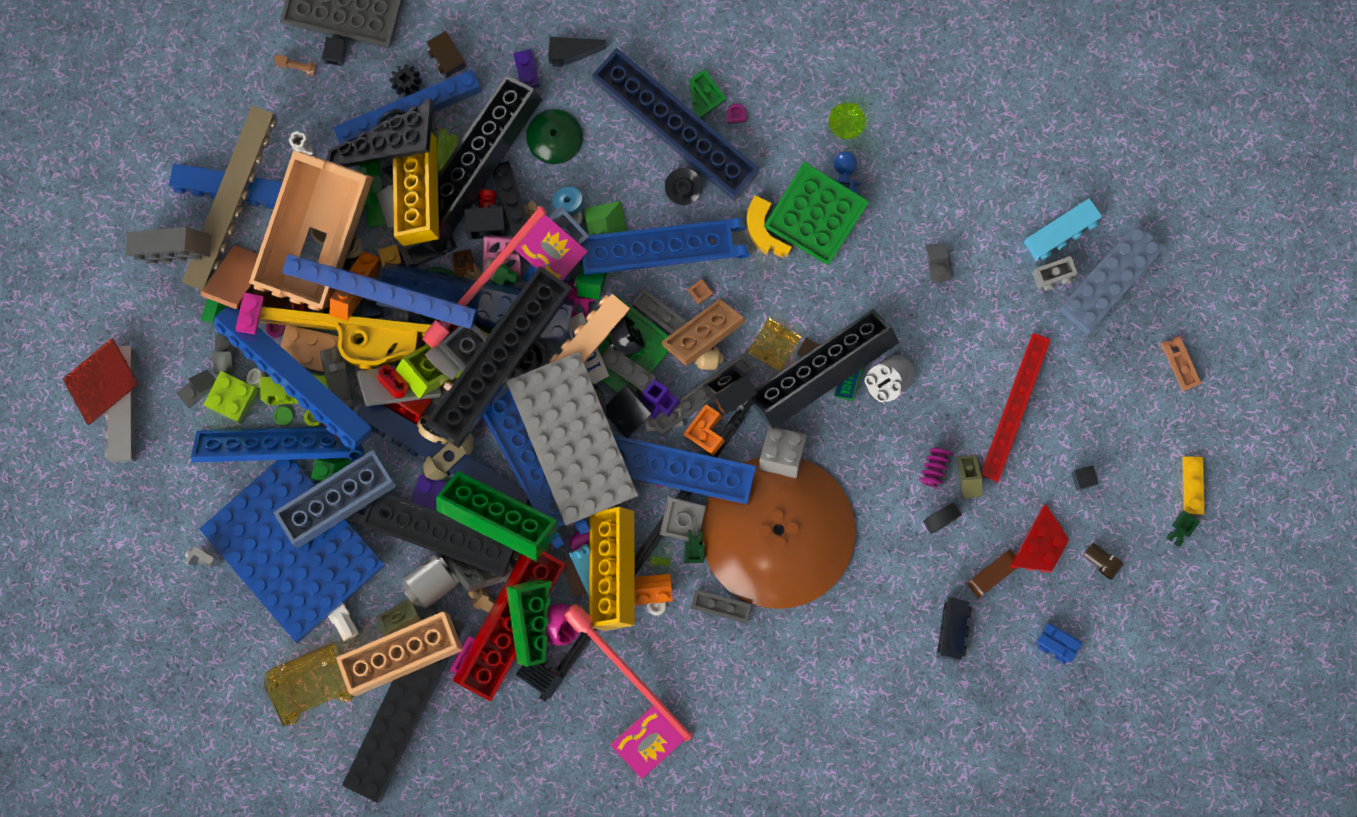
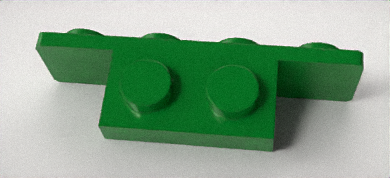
M379 162L360 165V168H358L359 172L373 177L364 204L369 228L386 226L387 224L377 193L383 190Z

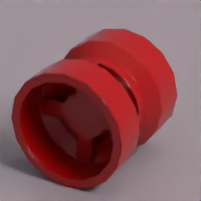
M481 190L478 194V199L480 200L478 206L480 208H488V205L496 204L497 192L495 190Z

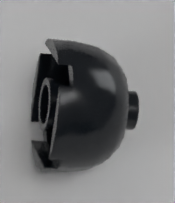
M628 316L621 318L610 331L611 340H609V343L614 350H618L625 355H633L644 349L645 341L640 330H635L633 327L635 322Z

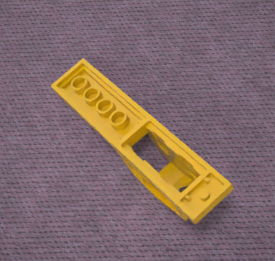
M262 307L259 318L260 323L338 331V349L340 354L350 365L362 370L381 368L384 365L390 366L389 364L401 361L402 358L419 349L420 336L424 337V333L431 326L352 316L348 321H345L330 314ZM359 338H364L361 344H356Z

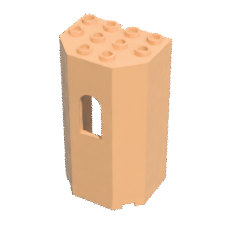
M293 150L249 283L254 285L253 288L264 292L270 290L272 295L280 298L291 297V302L297 304L307 303L309 304L308 308L319 311L329 308L330 298L334 294L335 289L283 274L287 254L301 257L311 227L327 233L318 262L343 269L373 177L363 175L361 172L325 159Z

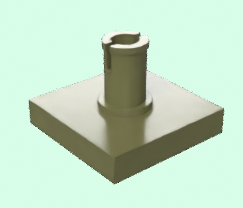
M409 599L377 616L384 637L421 621L415 605Z

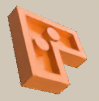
M706 404L683 435L714 456L725 442L722 437L712 431L722 415Z

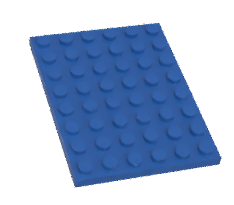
M293 459L277 460L200 527L199 530L295 643L298 644L386 565L346 519L300 548L292 545L273 512L316 485Z

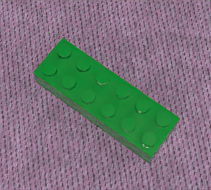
M459 471L456 472L436 497L438 512L537 561L557 535L556 519Z

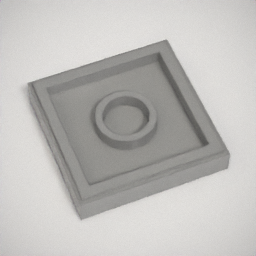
M668 497L659 534L690 541L687 532L691 529L693 537L698 535V529H701L706 505Z

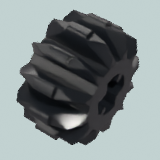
M404 64V69L397 66L398 72H391L394 76L389 79L390 83H393L391 88L392 90H397L396 93L398 95L403 92L404 96L407 97L409 91L411 94H414L413 89L420 90L418 84L422 83V79L419 78L420 72L415 71L414 66L408 69V65ZM407 77L409 81L407 80V83H403L402 80Z

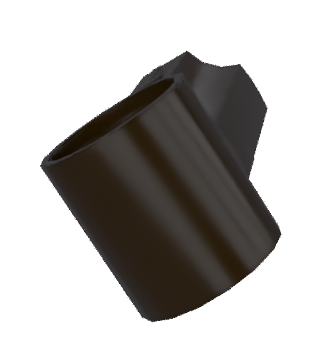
M1092 543L1082 555L1095 565L1101 574L1110 580H1113L1124 565L1118 558L1107 554L1095 543Z

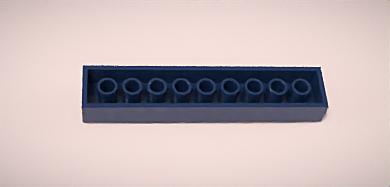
M617 47L592 74V80L596 85L733 201L741 195L759 174V167Z
M385 262L381 275V281L458 303L477 281ZM486 282L466 305L478 309L474 324L495 328L522 289ZM568 298L540 337L566 342L574 299ZM377 301V305L405 310Z

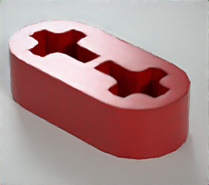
M388 365L382 366L377 375L378 381L395 398L405 397L408 391V383L393 367Z

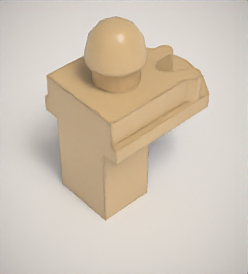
M486 587L468 591V596L471 598L473 606L477 610L481 608L489 613L496 600L489 597Z

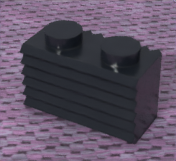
M546 662L528 667L522 665L516 676L550 699L563 681L558 676L560 672L552 666L549 669L546 668Z

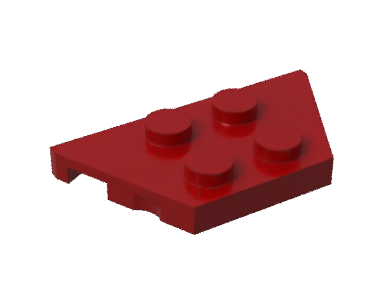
M1047 505L1041 507L1010 565L1011 568H1025L1030 571L1039 570L1047 573L1054 570L1069 538Z

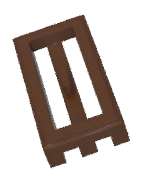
M471 249L452 253L456 276L459 275L460 271H463V274H467L469 269L470 272H474ZM465 254H468V265H466ZM461 255L462 266H458L457 256Z

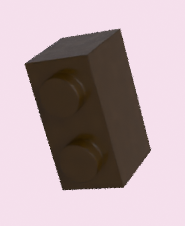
M446 31L427 41L429 48L426 51L431 59L435 58L438 62L436 67L441 75L444 73L448 78L466 67L465 61Z

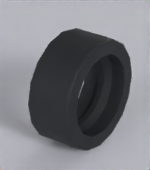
M951 503L926 518L923 523L930 534H933L961 517L962 514L956 504Z

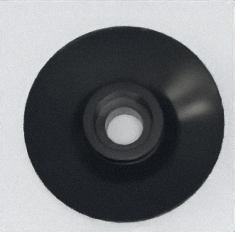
M679 168L672 171L665 181L667 197L678 205L692 204L702 193L703 185L700 176L688 168ZM682 185L687 186V190L681 191L680 187Z

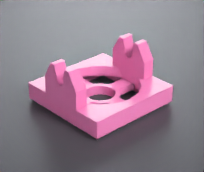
M484 235L483 271L488 258H496L498 252L506 247V242L509 243L513 237ZM500 242V249L496 252H490L492 245ZM511 253L502 264L505 265L509 260H516L509 269L521 276L522 262H520L518 253Z

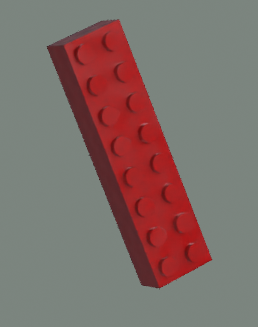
M543 552L537 561L523 554L520 555L452 679L453 682L490 702L493 700L516 657L506 587L544 579L552 581L551 588H549L550 595L566 563L546 552Z

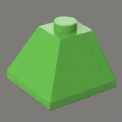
M621 201L584 208L589 235L627 231Z

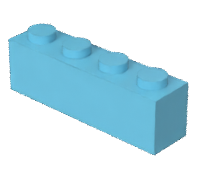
M1089 198L1026 238L1024 244L1036 261L1039 259L1044 261L1052 255L1051 252L1056 248L1061 250L1068 245L1067 241L1073 238L1075 241L1083 236L1084 230L1096 228L1102 216Z

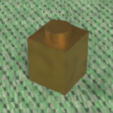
M397 244L378 249L383 267L385 262L403 265Z

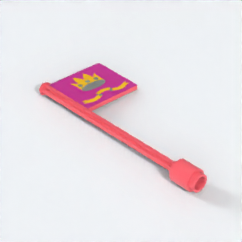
M538 206L535 213L459 300L458 304L466 306L513 250H516L535 268L538 269L541 266L562 281L587 253V250L547 217L546 210L543 207ZM435 320L424 333L425 336L422 339L434 349L450 334L448 329L451 323Z
M573 604L564 613L567 617L566 620L578 633L582 631L587 633L653 704L651 708L610 744L637 775L643 779L683 741H689L693 737V733H690L592 628L591 622L593 619L581 606Z

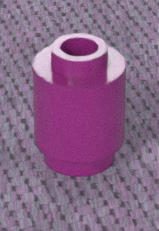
M579 531L575 532L568 539L570 541L568 546L573 551L579 549L583 544L590 546V531L582 536Z

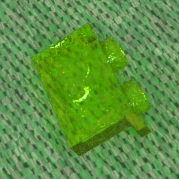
M442 128L439 130L437 171H441L456 149L458 141L457 135L447 134V129Z

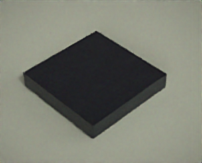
M629 384L625 385L606 405L607 417L626 438L630 437L653 413Z

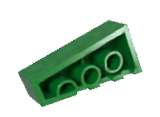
M539 579L506 587L518 664L528 667L544 663L546 660V626H548L549 621L547 611L548 606H550L549 588H551L552 581Z

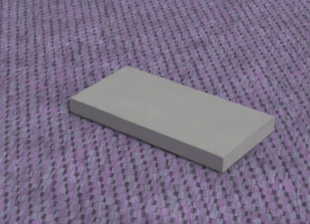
M380 368L357 371V378L366 406L441 396L439 387L419 399L408 386L405 397L395 398L378 381L377 375Z

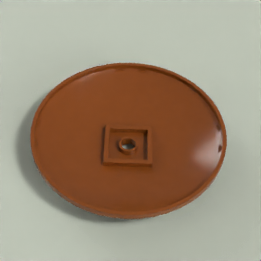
M760 457L743 463L756 466L748 505L709 497L701 526L703 533L702 542L705 544L704 554L715 577L736 597L764 608L787 609L798 607L824 595L837 583L845 572L855 544L853 511L840 485L819 466L802 459L797 478L759 470ZM776 525L784 527V533L780 536L775 535L773 532V528Z

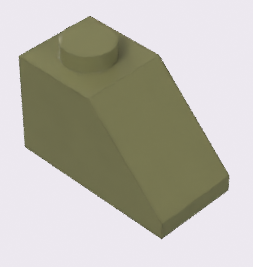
M976 455L957 457L959 482L963 499L982 497V476Z

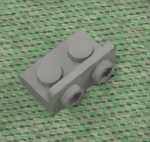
M191 547L185 555V563L188 565L196 566L199 562L206 567H212V565L219 566L222 562L221 558L204 547Z

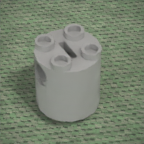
M890 355L868 372L865 377V384L869 393L878 402H889L896 399L913 384L915 370L907 358L901 355Z
M434 554L403 578L404 593L414 605L427 609L456 587L459 582L450 569L448 571L445 569L448 565L439 554L436 556Z

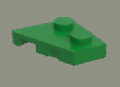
M705 69L689 80L694 113L698 117L703 118L726 101V97Z

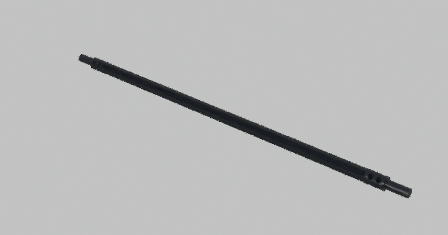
M751 401L744 405V409L734 413L719 435L725 442L714 456L708 452L707 456L718 458L746 418L745 414L752 406ZM681 490L676 499L688 501L693 493ZM663 517L634 557L635 576L663 537V535L659 534ZM582 632L557 667L556 670L560 672L558 675L560 678H565L592 639L587 633ZM541 694L539 697L544 702H546V700L548 699V697H546L543 694Z

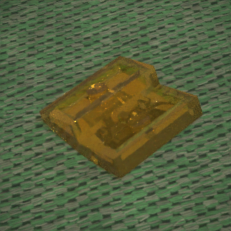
M768 318L747 353L780 372L801 337Z

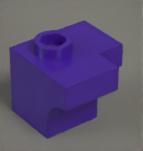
M655 379L651 381L642 393L643 401L653 411L650 416L654 419L661 412L669 417L680 403L679 399L667 387Z

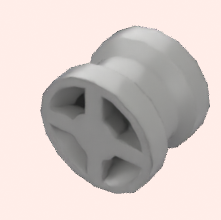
M394 308L392 321L410 323V311Z

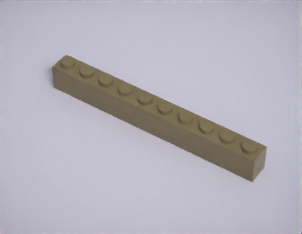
M252 105L202 229V232L211 234L210 257L202 258V261L190 260L182 283L202 291L220 266V257L228 248V243H226L228 237L232 236L235 230L234 222L242 213V202L248 198L250 182L253 183L256 178V167L263 160L264 155L262 152L264 147L267 148L270 143V132L277 125L278 119H276V114Z

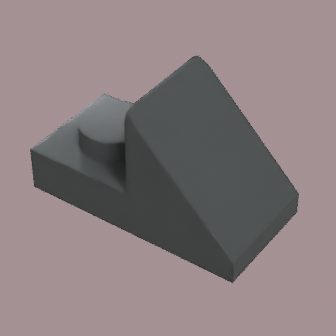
M945 244L925 246L931 283L950 281L949 255Z
M215 335V351H212L215 374H219L220 371L226 374H234L235 347L225 335Z
M208 370L190 377V382L177 392V395L188 408L192 407L211 391L216 380Z

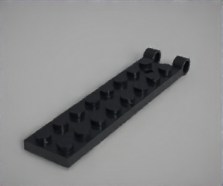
M388 493L369 503L364 515L355 512L346 518V520L502 577H505L514 552L513 549L438 511ZM385 510H388L390 513L388 517L383 516Z

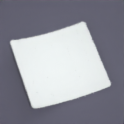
M440 345L434 349L431 348L425 354L429 361L450 379H454L461 371L441 351Z

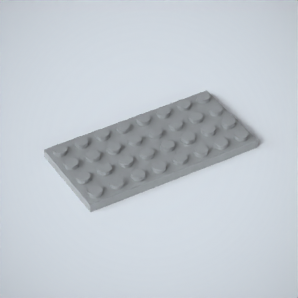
M579 352L507 381L565 525L638 496Z

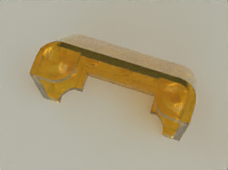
M329 644L276 666L264 674V688L283 726L297 723L301 712L334 698L342 702H348L353 699L354 696L348 692L336 657L341 656L336 644Z

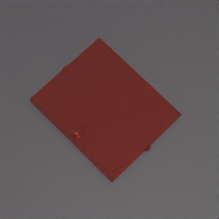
M113 338L108 340L63 378L74 399V403L77 405L87 425L92 424L139 385Z

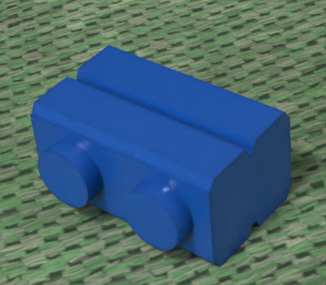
M1048 622L1035 643L1039 645L1038 649L1046 654L1051 652L1056 655L1054 659L1065 664L1066 662L1071 663L1083 642Z

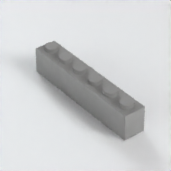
M132 346L108 347V352H105V362L108 363V371H105V381L108 382V390H105V400L108 401V409H105V419L108 420V428H105V438L108 439V447H105V457L112 463L135 462V349Z

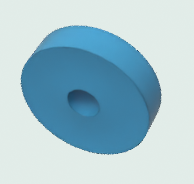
M574 187L559 189L552 199L555 210L560 206L570 216L577 214L582 209L584 202L580 191Z

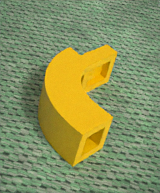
M754 195L747 213V230L750 239L766 255L772 249L775 255L788 257L792 247L770 236L764 227V221L771 209L772 203Z

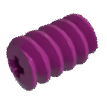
M940 447L929 449V453L932 455L927 456L926 459L930 463H924V467L927 470H922L921 474L925 477H920L919 482L928 487L941 490L937 487V484H943L944 482L939 477H946L942 470H948V467L944 463H950L951 460L947 458V455H953L954 453Z

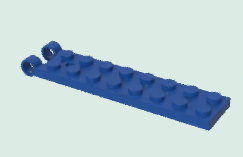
M745 218L589 235L580 244L587 250V253L581 258L584 275L728 258H747L751 256L750 246H733L731 231L738 232L746 229ZM711 238L715 239V240H716V243H715V244H711V243L709 242V239H711Z
M509 390L498 401L489 406L483 418L532 507L556 519L557 529L565 525L559 510L554 512L551 509L557 503ZM584 518L574 522L581 536L590 531ZM557 532V535L551 541L555 549L564 545Z
M327 427L196 431L191 460L192 463L349 458L351 461H356L363 456L364 448L361 445L355 450L346 447L336 434L328 431Z
M613 435L620 453L624 454L623 461L631 479L748 505L756 466Z

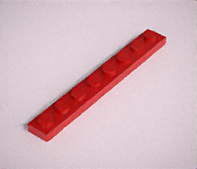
M1035 333L1031 334L981 470V476L999 482L1051 339Z

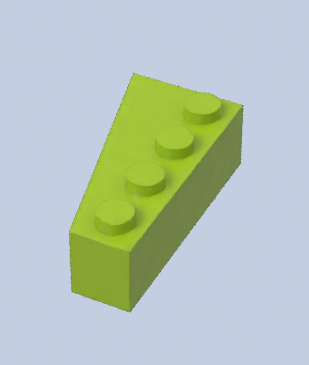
M312 374L327 387L325 375L318 376V374ZM260 377L261 401L267 406L299 403L293 396H289L280 384L274 383L271 377Z

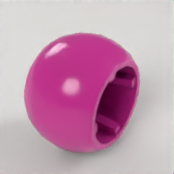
M556 603L548 607L547 642L563 646L571 643L578 636L579 633L566 620L567 617L564 615L571 607L570 605Z

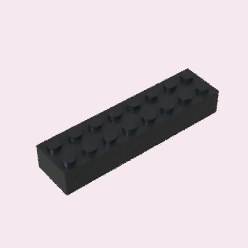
M872 309L756 388L757 395L753 396L751 402L758 413L774 429L897 345L899 341L893 328Z

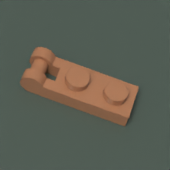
M1176 336L1169 342H1162L1161 347L1167 356L1182 392L1200 385L1201 381L1181 337ZM1177 347L1179 352L1173 354L1172 348Z

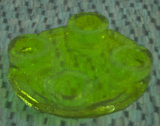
M839 104L831 110L829 115L830 130L836 137L841 139L858 137L866 125V117L858 104Z

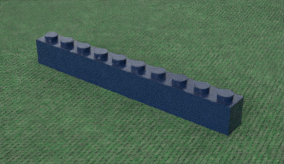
M363 402L357 412L360 418L376 429L375 433L383 438L385 435L392 438L390 442L398 447L404 445L408 448L407 452L415 457L418 454L424 457L423 462H425L428 456L433 458L447 445L441 444L442 441H437L436 443L426 439L419 433L417 425L384 405L366 406L365 402ZM450 450L445 451L443 454L444 460L448 462L452 461L455 457L454 453ZM465 454L446 472L449 477L451 474L455 475L459 471L526 505L529 503L521 487Z

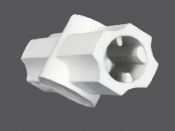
M298 131L291 133L289 142L294 151L303 152L310 156L315 154L314 148L306 134Z
M345 602L328 616L332 624H335L343 641L350 640L359 634L350 617L349 609L345 608Z

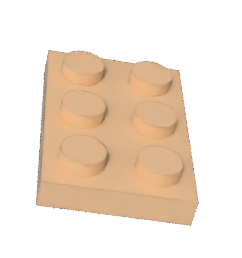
M286 325L281 347L304 368L324 373L319 351L337 348L339 336Z

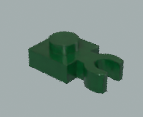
M1182 510L1172 524L1176 529L1167 535V539L1172 542L1177 537L1174 544L1178 547L1181 546L1184 535L1190 537L1200 521Z
M689 529L687 536L690 542H684L683 561L684 563H704L705 544L700 542L703 538V533L701 529H698V535L693 537L692 531Z

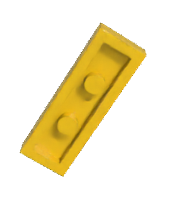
M1182 457L1184 511L1190 515H1204L1203 457Z

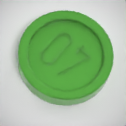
M279 407L274 412V420L279 425H288L293 420V413L288 407Z

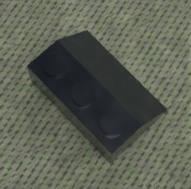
M952 597L944 599L937 657L960 661L962 657L966 656L967 645H964L965 637L968 638L969 626H966L967 618H971L972 607H969L968 601Z

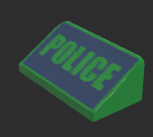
M861 370L838 384L834 397L852 402Z

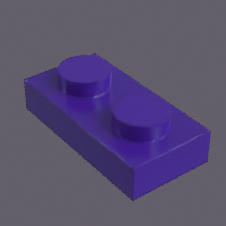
M528 49L513 53L519 81L532 88L540 86L532 50Z

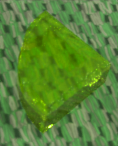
M651 557L650 565L670 566V559Z

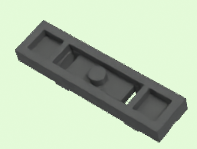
M338 347L319 351L328 389L354 411V402L351 398L345 372L346 367Z

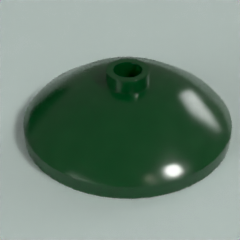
M549 109L539 113L530 122L526 140L529 150L538 160L547 164L557 165L571 160L578 153L582 145L583 133L578 120L572 114L560 109ZM556 131L557 135L551 136L550 133Z

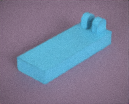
M583 544L579 549L570 552L569 555L589 596L590 548L588 544Z

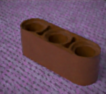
M1009 549L969 580L967 585L980 598L1016 570L1010 567L1016 555Z

